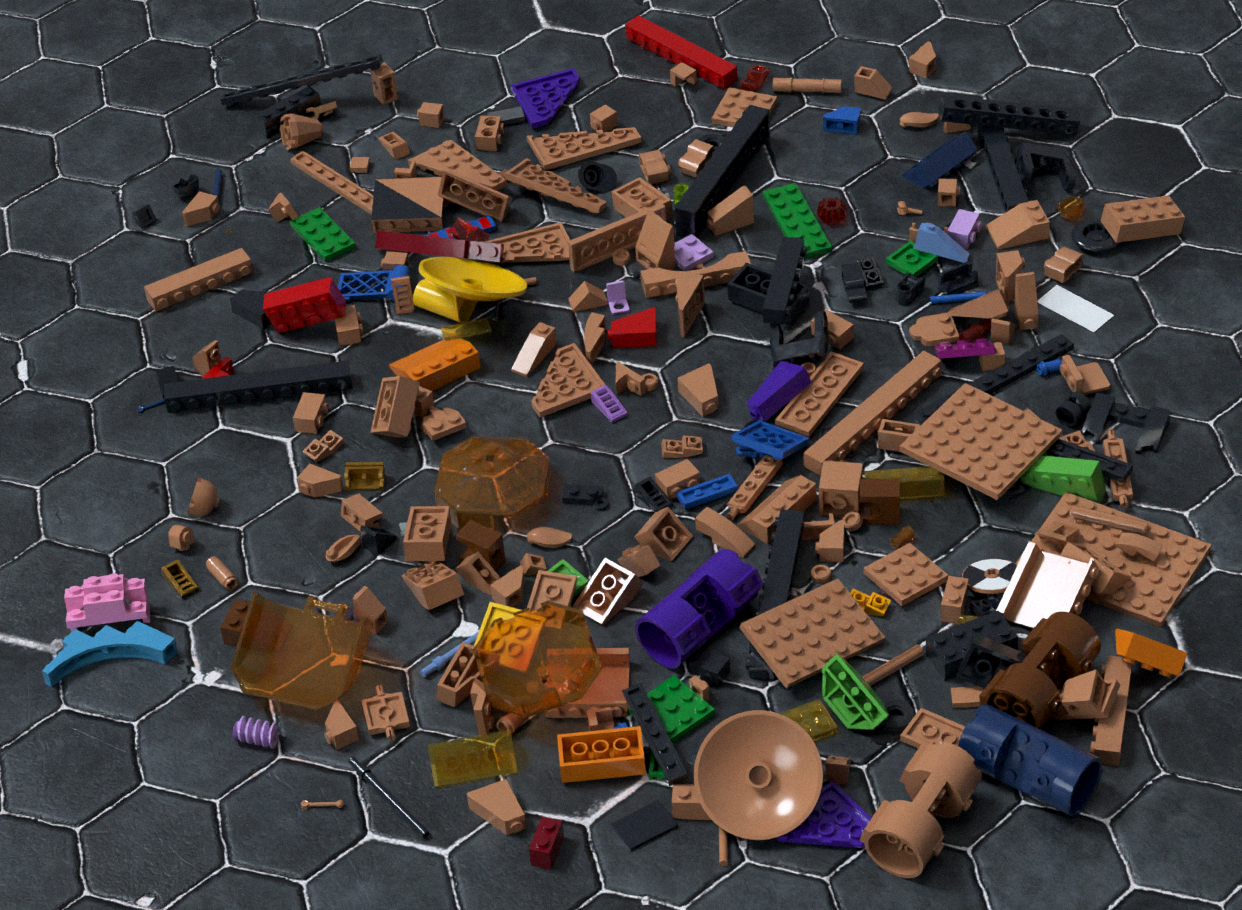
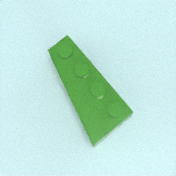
M1041 456L1020 477L1024 485L1062 496L1065 492L1099 504L1107 491L1100 462L1095 460Z

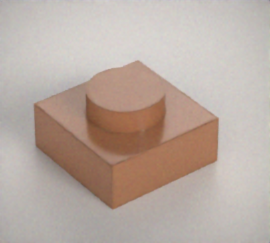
M696 675L690 678V689L708 702L710 700L708 684L704 680H700Z

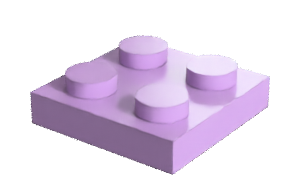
M693 234L676 242L674 246L675 264L683 271H689L695 268L698 263H704L714 257V252Z

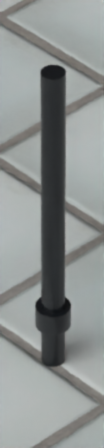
M355 757L349 759L348 763L356 770V774L362 780H366L422 838H426L429 835V831L371 774V770L366 765H362Z

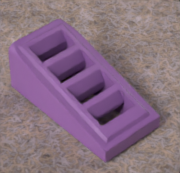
M603 385L591 392L592 403L611 423L628 415L625 408L607 385Z

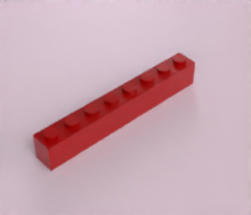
M639 15L625 24L627 39L677 65L682 62L696 70L698 76L722 89L727 88L738 80L736 65Z

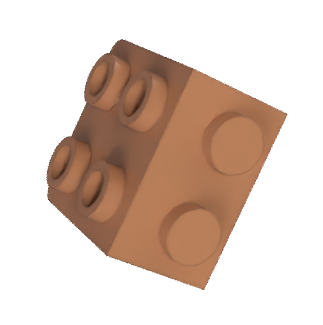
M1070 355L1062 356L1060 371L1072 392H1080L1087 395L1110 388V383L1097 362L1076 367Z

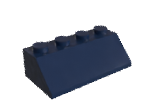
M965 132L945 142L904 172L902 176L921 188L927 185L932 187L939 182L938 178L948 176L950 174L949 170H955L962 165L961 161L964 160L965 162L973 157L972 153L978 149L968 133Z

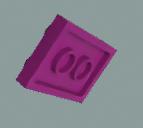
M977 339L975 343H969L968 340L957 341V344L940 342L938 346H934L935 354L939 359L995 354V346L990 341H987V339Z

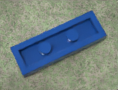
M729 473L678 491L677 498L686 510L737 492L738 485Z

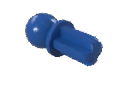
M738 446L736 448L737 456L739 457L750 456L751 458H756L758 456L763 458L764 455H769L757 453L755 449Z

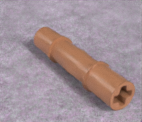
M773 78V91L790 93L792 91L822 92L824 94L841 93L842 89L841 79Z

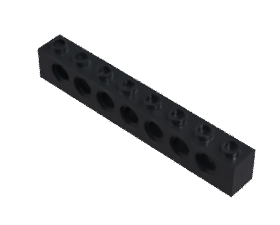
M942 95L938 108L940 119L943 122L1076 136L1080 125L1078 110L950 95Z

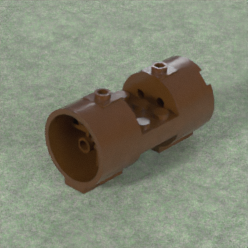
M1059 611L1051 614L1048 619L1042 618L1022 642V652L1028 654L1022 663H1015L1006 670H999L979 695L980 706L989 704L1041 729L1046 721L1055 712H1058L1062 702L1059 690L1064 685V682L1091 670L1094 660L1101 651V642L1098 634L1087 621L1070 612Z

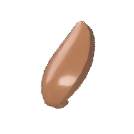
M906 113L900 118V126L903 128L908 126L928 127L937 122L939 114Z
M549 527L535 528L527 534V541L530 544L534 543L547 548L567 545L572 539L571 533Z
M348 535L337 540L326 551V559L335 563L350 556L361 544L360 536Z

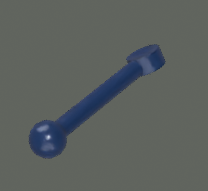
M165 399L144 407L138 406L136 410L138 413H142L146 409L165 403Z

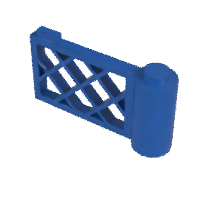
M397 265L394 270L341 273L338 288L341 293L346 290L351 291L347 294H342L346 302H350V300L390 298L394 301L391 279L405 276L410 278L411 270L405 265ZM382 277H388L384 281L379 280ZM365 278H371L365 283L362 281ZM345 279H353L349 283L345 282ZM376 282L377 285L371 288L370 285ZM357 283L360 284L357 288H352ZM382 287L385 289V292H377ZM364 289H367V290H368V291H366L365 293H359L360 291H362V290H364Z

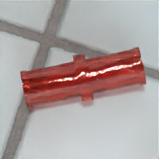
M986 318L978 324H972L969 329L959 333L960 341L980 338L983 333L991 330L992 320Z

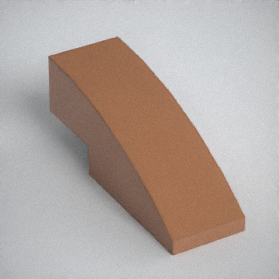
M591 312L587 320L584 332L586 359L591 366L606 343L605 315Z
M706 507L695 518L696 530L712 537V543L724 549L734 551L742 558H745L755 548V543L742 530L716 511Z

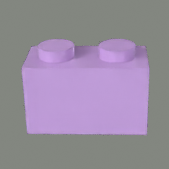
M959 209L947 231V235L964 249H968L970 244L974 243L976 233L981 229L980 214Z

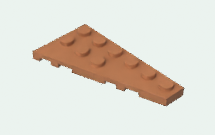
M632 127L614 129L612 132L596 130V133L587 134V131L560 133L558 136L549 137V134H543L540 138H533V135L527 136V142L546 171L624 147L633 146L641 143V136L636 128Z
M452 140L445 141L408 160L409 166L412 161H416V166H419L423 171L431 170L434 171V174L442 176L443 170L447 169L496 191L508 186L507 180Z
M528 158L505 172L504 179L510 181L511 184L522 185L528 190L541 192L544 196L555 197L561 202H569L575 207L588 209L591 213H599L606 207L607 202L592 193H583L582 188L576 186V188L572 187L570 181L551 171H543V167L539 164L536 166L532 165L531 160Z
M562 222L485 241L504 244L503 261H477L509 263L570 260L568 241L570 239Z

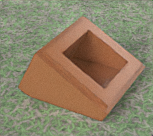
M526 553L520 562V565L524 567V576L537 575L538 570L547 571L544 557Z

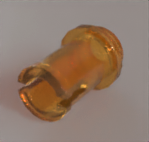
M904 526L899 533L889 538V542L892 547L898 549L906 541L913 540L915 532L910 526Z

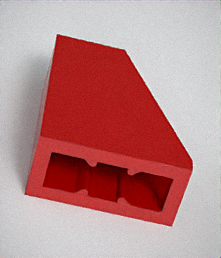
M650 308L612 321L611 329H608V340H612V348L657 346L656 308Z

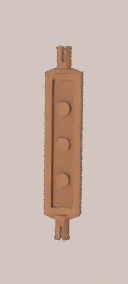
M1111 429L1108 430V439L1103 440L1104 454L1127 462L1123 439L1116 438L1115 430L1112 429V434ZM1130 475L1124 483L1109 478L1113 500H1120V507L1124 509V505L1125 509L1128 508V499H1133Z
M764 455L727 503L729 510H731L726 515L728 520L733 521L737 514L747 512L783 465L782 460Z

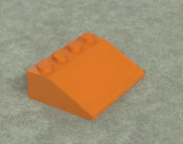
M450 336L389 364L390 369L397 376L420 382V387L430 391L481 368L479 352L470 342L455 336Z

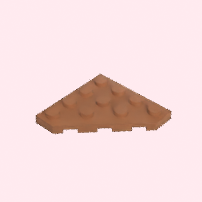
M575 343L557 350L554 361H551L547 374L542 379L538 392L531 401L532 408L540 418L590 399L593 390L605 385Z

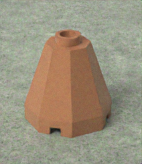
M285 114L281 117L284 125H280L283 145H288L286 147L287 151L299 148L321 137L323 133V125L317 119L295 114Z

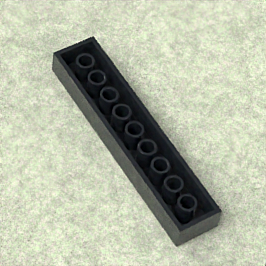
M750 105L742 113L739 121H736L733 129L728 132L725 140L721 141L719 148L713 152L711 159L705 163L694 182H691L686 193H683L680 201L674 206L676 235L687 237L693 234L696 238L700 235L706 226V220H708L707 212L726 199L770 138L769 109Z

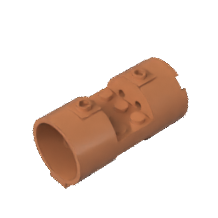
M945 741L943 744L922 742L899 780L904 783L905 789L913 801L895 800L888 802L884 799L859 841L865 844L867 853L878 866L895 876L914 878L921 874L933 855L938 857L944 847L941 844L944 835L934 815L942 818H952L955 816L959 817L963 810L967 812L973 802L970 797L981 782V770H977L973 763L975 759L968 752L957 745Z

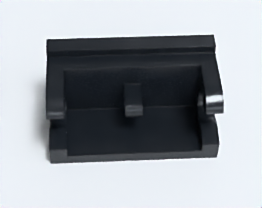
M970 261L938 274V290L943 295L961 294L979 286L977 270L972 272V263Z

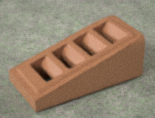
M395 132L379 137L380 143L395 160L410 154L407 142Z
M409 276L391 279L396 313L399 315L414 312Z

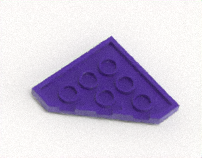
M572 68L510 85L511 91L532 129L548 125L579 85L580 77L576 70Z
M832 781L822 787L818 802L808 818L791 832L776 839L780 842L865 848V844L859 841L871 817Z

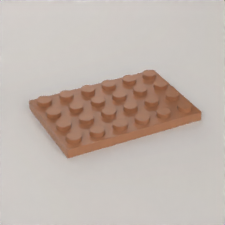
M835 579L751 618L740 625L741 631L786 689L822 672V667L836 654L847 660L883 643L885 640L882 632L839 579Z

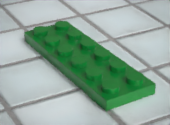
M796 183L762 191L763 198L784 236L804 238V246H807V255L803 257L804 259L832 252L830 242Z

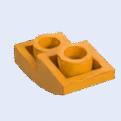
M853 588L850 592L867 615L884 616L891 602L890 599L875 592H872L871 596Z

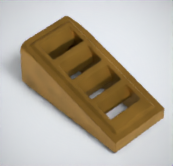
M178 559L161 567L162 577L181 598L199 590L195 581ZM189 585L191 586L190 588H188V589H186V590H184V591L182 590L183 588H185V587H187V586H189Z

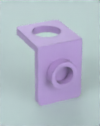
M622 280L607 283V298L612 315L630 312L626 300L625 282ZM617 304L624 305V308L615 309L614 306Z

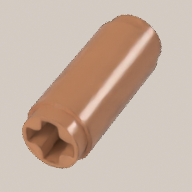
M213 556L207 560V569L225 589L232 590L238 585L235 575L219 558Z

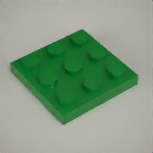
M675 675L647 693L672 743L715 715V709ZM627 706L628 713L633 716L629 706Z

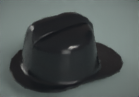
M587 161L579 167L578 179L588 189L608 192L617 183V175L608 165Z

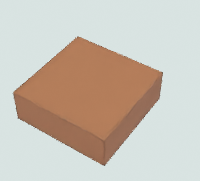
M352 157L350 172L367 173L370 158Z

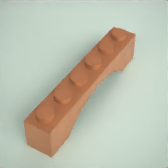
M743 251L728 254L724 259L709 267L686 272L703 275L704 287L728 283L745 263H751L747 252ZM658 267L641 270V285L645 297L650 298L676 293L675 280L677 277H680L683 271H672Z

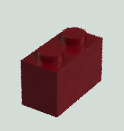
M541 817L529 847L531 866L552 869L564 838L562 820Z

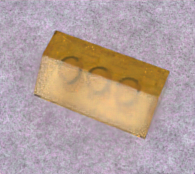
M930 466L863 471V479H900V499L944 496V473Z
M510 729L427 743L435 787L517 772Z

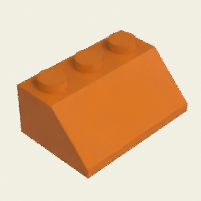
M1116 629V650L1118 655L1124 657L1123 661L1134 665L1137 661L1142 663L1141 668L1153 671L1154 668L1160 670V675L1171 678V675L1180 676L1187 652L1133 632Z

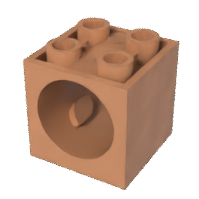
M823 461L819 483V516L829 517V513H833V517L843 518L849 512H860V479H863L862 463Z

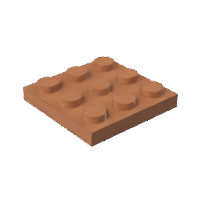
M728 88L712 116V124L734 127L736 121H739L742 113L750 105L769 109L770 116L777 103V96Z
M911 543L864 567L863 572L901 606L947 582L949 576Z

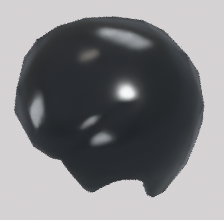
M189 175L188 180L180 178L179 183L172 186L174 193L182 198L195 195L199 190L197 175Z

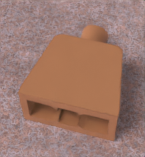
M1097 670L1068 679L1065 682L1063 693H1060L1061 706H1064L1072 716L1100 714L1106 682Z

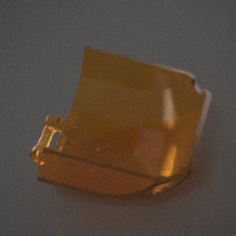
M253 592L230 670L236 677L241 691L245 694L320 711L344 696L354 684L364 659L374 623L364 616L361 617L360 623L343 619L347 613L346 604L340 603L337 605L308 596L304 609L301 610L280 605L265 599L258 592ZM312 609H323L336 612L335 617L314 613Z

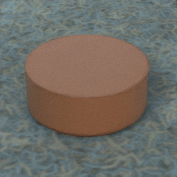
M619 249L613 253V262L616 265H627L631 261L628 250Z
M651 373L642 375L645 378L646 391H652L658 387L656 375Z
M854 511L847 513L842 519L844 520V528L849 532L856 531L863 523L862 517Z
M826 565L814 566L811 569L812 581L817 584L827 583L831 579L830 568Z

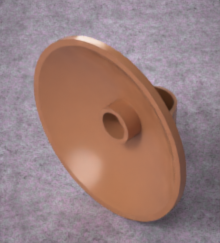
M764 710L738 713L719 723L710 731L701 744L694 766L695 790L706 814L715 824L728 833L750 840L777 838L801 825L815 808L823 784L821 757L809 734L790 718Z

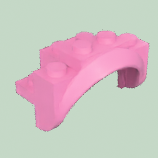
M124 574L92 576L84 579L83 585L80 587L72 586L65 589L67 629L70 628L71 632L74 629L78 630V627L143 619V623H150V606L145 578H132L129 580L124 578ZM126 599L130 600L132 603L127 604Z

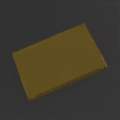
M487 319L440 327L445 341L492 332Z

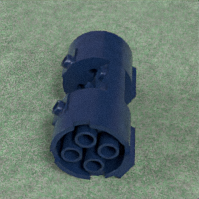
M983 704L974 712L976 717L970 724H966L958 746L975 759L973 763L977 770H981L982 773L1000 780L1069 816H1076L1083 810L1094 790L1098 788L1103 773L1100 758L989 704Z

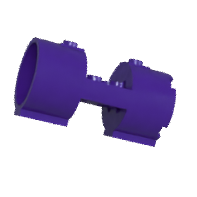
M721 549L694 571L684 583L670 595L665 596L636 622L635 633L644 651L663 667L669 669L679 667L704 645L708 639L758 597V591L761 590L764 583L757 568H752L748 562L744 564L737 558L739 554L734 551Z

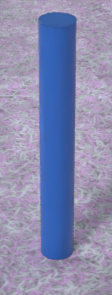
M976 292L930 296V303L968 301L983 296L986 293Z

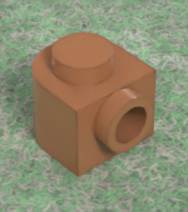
M178 524L171 527L168 535L170 547L178 548L181 551L188 550L190 544L195 542L193 530Z

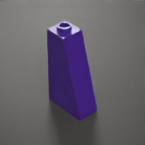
M781 361L746 403L750 416L755 420L767 421L811 384L812 381L806 368Z

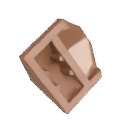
M1054 521L1050 526L1038 530L1035 534L1050 542L1066 546L1067 542H1074L1080 529Z

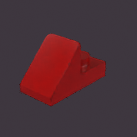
M226 356L203 375L202 379L232 375L234 373L232 359Z

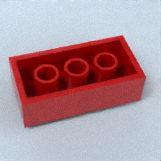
M332 277L266 293L263 303V311L278 333L345 317L346 300Z

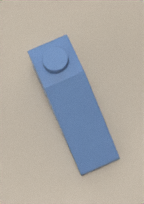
M921 223L914 249L962 263L967 262L970 253L934 224Z

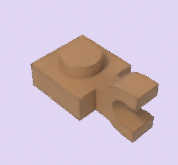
M334 101L316 108H308L306 112L312 111L314 113L312 118L317 119L321 113L324 116L334 113L333 109L337 108V104Z

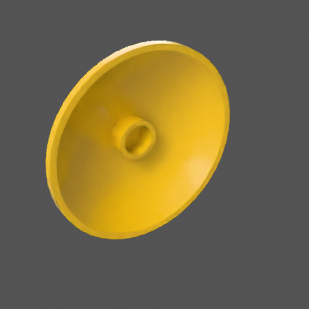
M432 257L422 260L419 264V273L425 279L421 280L416 286L413 294V303L422 309L460 323H465L471 317L478 301H497L520 296L526 292L527 283L514 272L493 264L465 258Z

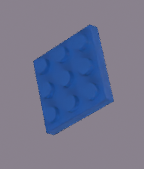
M761 420L732 435V441L738 443L739 446L755 449L757 453L769 454L777 460L784 459L804 448L809 443L808 437Z

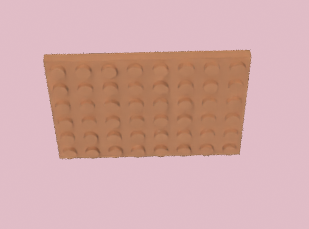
M1065 492L1040 528L1043 529L1050 526L1054 521L1079 528V533L1073 543L1089 548L1132 576L1126 584L1112 595L1103 593L1101 596L1091 590L1085 600L1160 628L1211 551V544L1068 492ZM1072 506H1079L1147 522L1148 529L1145 534L1074 518L1070 516V509ZM1121 533L1138 534L1162 544L1155 561L1144 557L1137 551L1131 556L1116 547ZM1037 534L1031 541L1036 543L1041 551L1060 556L1065 547L1050 542ZM1022 555L1020 556V558H1019L1018 561L1016 562L1017 565H1018V563H1019V561H1020Z

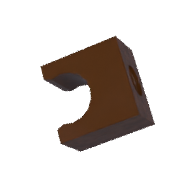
M860 479V516L863 519L862 524H900V479Z
M469 520L456 534V540L468 546L459 557L460 563L468 556L477 552L481 553L495 572L506 562L501 533L473 520Z

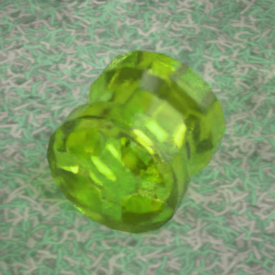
M677 184L673 187V201L675 204L680 201L683 193H686L689 185Z

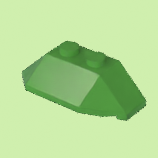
M836 654L822 667V697L847 729L875 730L889 717L882 700L859 672L839 654Z

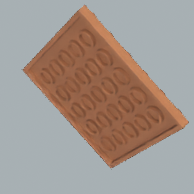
M965 383L900 445V452L998 500L1062 436V429Z

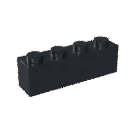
M308 86L254 115L257 132L268 139L280 132V125H284L281 117L285 114H295L304 117L311 116L314 113L312 111L306 112V109L321 106L319 93Z

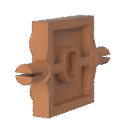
M380 684V689L379 685L375 687L376 696L362 700L369 735L386 732L387 740L391 741V735L394 741L396 739L394 730L410 727L402 692L385 693L384 686Z

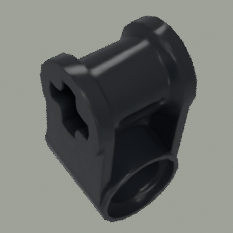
M906 273L897 284V303L903 306L910 305L923 291L925 278L921 277L919 279L911 276L910 273Z

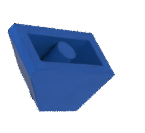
M844 106L823 116V131L857 135L861 124V108Z

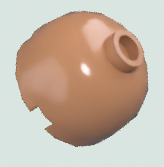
M197 478L188 515L204 517L209 515L213 508L217 509L220 497H216L217 489L213 483L206 479Z

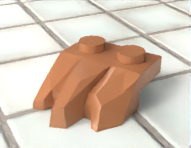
M433 406L428 407L429 415L424 416L420 423L421 430L425 435H429L432 441L467 428L466 421L457 410L448 407L443 408V410Z
M476 678L470 692L479 737H488L489 730L494 725V718L490 715L491 694L489 684L482 683Z

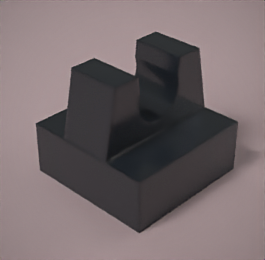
M149 204L132 212L134 215L132 217L140 228L157 220Z

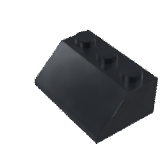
M973 633L956 677L985 689L1000 669L1006 670L1012 664L1022 663L1028 654Z

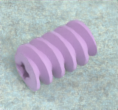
M242 716L240 721L235 723L232 731V738L235 741H247L249 744L255 743L257 746L263 745L266 748L270 746L272 749L276 747L279 736L277 723L273 722L271 727H269V721H265L262 726L261 719H258L254 724V718L250 717L248 722H246V716Z

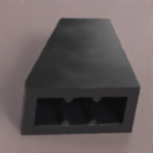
M240 290L230 298L232 313L262 329L266 328L271 324L263 311L264 296L268 292Z

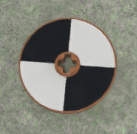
M1003 559L977 561L964 569L962 578L969 579L968 588L972 591L985 594L1003 593L1010 583L1017 564Z

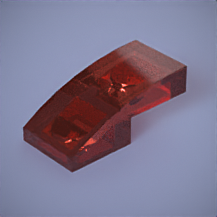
M754 64L747 70V76L739 82V88L755 92L766 79L770 68Z
M460 218L456 219L448 233L456 239L481 242L487 241L490 234L476 225L472 227Z

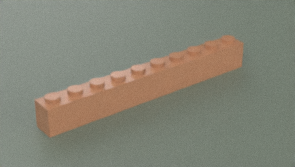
M922 351L804 452V467L821 476L823 461L843 460L851 450H855L861 442L868 439L875 430L879 429L882 419H891L897 411L903 409L911 399H914L932 381L940 377L942 373V360L926 351Z

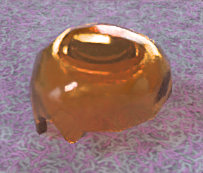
M1071 196L1059 201L1057 208L1062 217L1072 220L1083 214L1085 203L1083 198Z

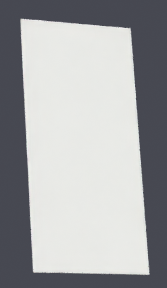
M1058 285L1037 301L1039 304L1092 332H1095L1114 316Z

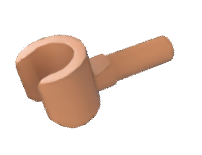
M904 201L898 202L899 208H897V211L901 216L907 213L922 215V210L909 208Z

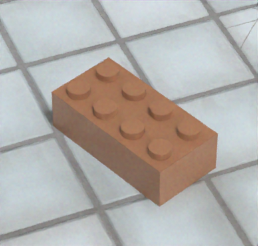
M1161 196L1105 204L1101 223L1114 241L1119 243L1181 234L1185 216L1170 196Z

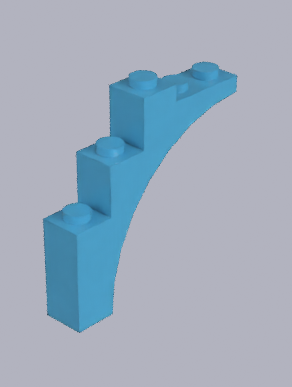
M136 621L132 627L128 628L125 634L108 625H105L94 637L74 629L62 641L64 649L45 666L42 672L46 685L53 687L68 674L94 662L119 657H138L166 665L178 650L175 638L139 621Z

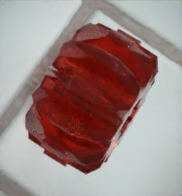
M831 196L829 199L823 198V201L819 202L817 209L818 218L821 222H825L826 225L829 223L833 225L841 223V220H845L847 212L844 200H839L838 197L831 198Z

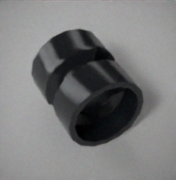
M1073 392L1056 409V417L1063 425L1073 427L1088 413L1091 403L1084 394Z

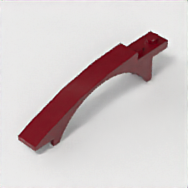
M377 231L375 248L502 262L504 244Z

